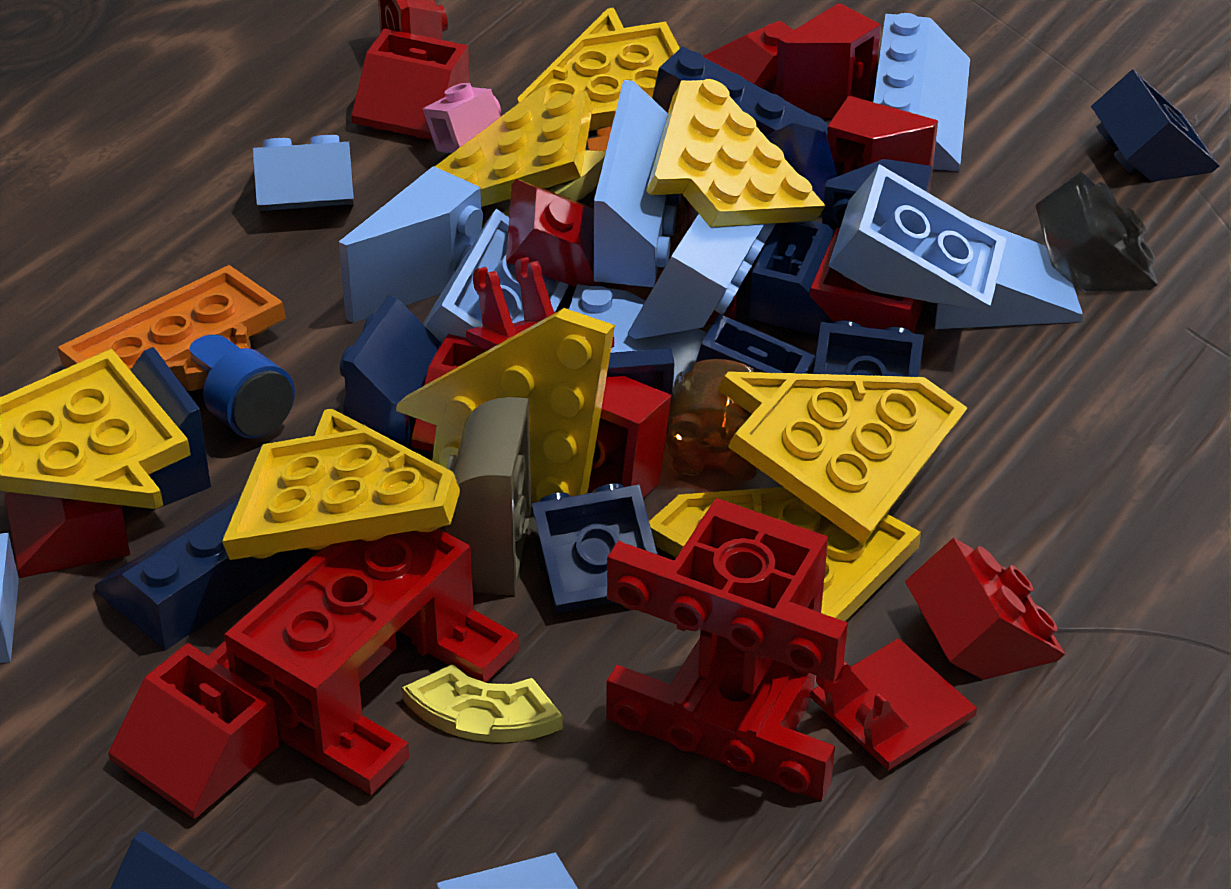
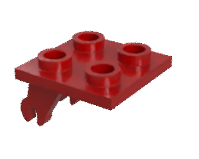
M528 257L516 261L515 276L521 286L524 320L512 323L500 286L498 273L496 271L488 272L487 267L478 268L474 271L473 285L476 293L479 295L482 326L466 330V341L489 350L556 313L553 310L538 261L529 263ZM613 337L612 347H611V348L614 347V338H615V337Z
M899 638L851 667L844 661V665L834 682L817 676L816 683L819 686L811 690V699L887 770L892 769L976 716L977 712L975 705Z

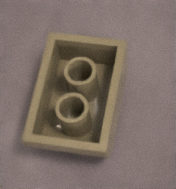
M504 397L481 404L470 413L465 422L458 454L450 455L447 469L451 470L455 475L460 494L451 524L441 528H445L446 533L471 546L473 592L515 596L530 528L529 398Z

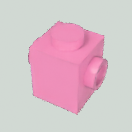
M462 83L448 88L444 92V98L423 108L437 151L447 153L456 151L500 118L502 113L500 104L491 89L472 87L470 83Z

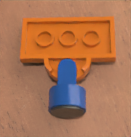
M230 265L57 347L61 364L66 368L112 348L129 369L133 367L144 350L154 347L185 390L204 389L203 398L208 411L232 431L244 438H260L273 432L287 418L294 402L295 388L291 376L266 356L251 349L249 340L250 336L262 334L268 327L286 319L283 302Z

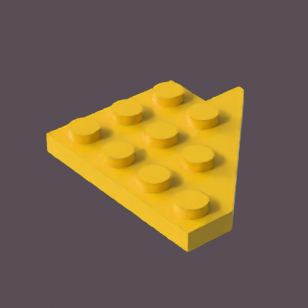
M608 8L517 98V104L545 85L548 86L552 97L562 93L574 95L587 91L593 105L589 131L612 126L623 80L634 81L652 98L659 67L680 48L666 21L624 28L615 9Z
M713 79L680 82L672 97L646 191L650 195L683 194L709 227L817 221L826 205L813 192L810 182L799 175L785 160L782 150L770 143L756 127V121L753 117L743 112L729 96L728 89Z
M563 308L406 395L397 404L396 411L437 425L432 461L447 468L449 456L458 454L465 422L475 408L497 398H529L531 504L537 503L543 497L554 493H567L570 497L588 494L615 325Z
M784 487L679 494L649 521L655 546L675 558L715 498L828 536L821 613L842 621H846L919 548L921 537L920 531L886 514L862 544Z

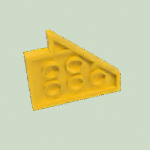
M542 86L434 167L479 186L481 191V207L510 199L511 185L515 179L544 189L580 178L593 110L587 91L574 95L562 93L552 97L548 86Z
M112 348L0 397V491L157 509L163 506L161 491L149 474L191 455L187 437Z
M727 372L717 389L752 414L735 433L728 447L862 544L967 410L966 406L925 377Z
M326 409L323 412L314 436L262 445L222 543L230 560L246 557L262 559L278 552L303 548L318 550L334 543L359 539L374 541L386 535L415 530L418 532H431L451 524L460 489L451 470L334 409Z

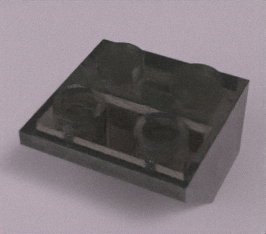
M1079 172L1035 205L1052 267L1081 292L1151 290L1158 285L1152 267L1156 259L1151 249L1144 242L1142 234L1146 232V228L1142 220L1132 209L1128 208L1124 211L1117 205L1114 195L1102 182L1095 185L1087 176Z

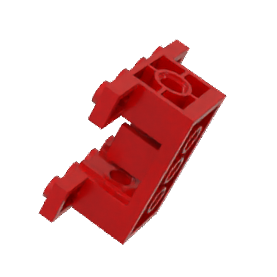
M715 498L675 560L618 541L607 556V599L619 603L628 609L638 610L676 624V629L684 632L686 630L696 632L700 629V638L671 684L616 665L606 680V719L618 723L625 729L639 731L671 743L680 750L692 751L726 764L735 771L747 772L776 783L790 792L802 793L822 801L831 786L835 746L795 730L812 702L811 690L814 689L815 675L834 682L844 665L848 622L821 613L828 536Z
M438 528L431 532H418L415 530L390 534L374 541L359 539L334 543L322 548L224 634L225 641L208 656L273 698L279 740L367 794L372 795L409 759L408 742L363 716L359 683L397 648L396 632L400 631L412 639V644L417 647V653L422 656L429 653L448 665H455L465 675L485 683L519 651V635L474 610L471 546Z

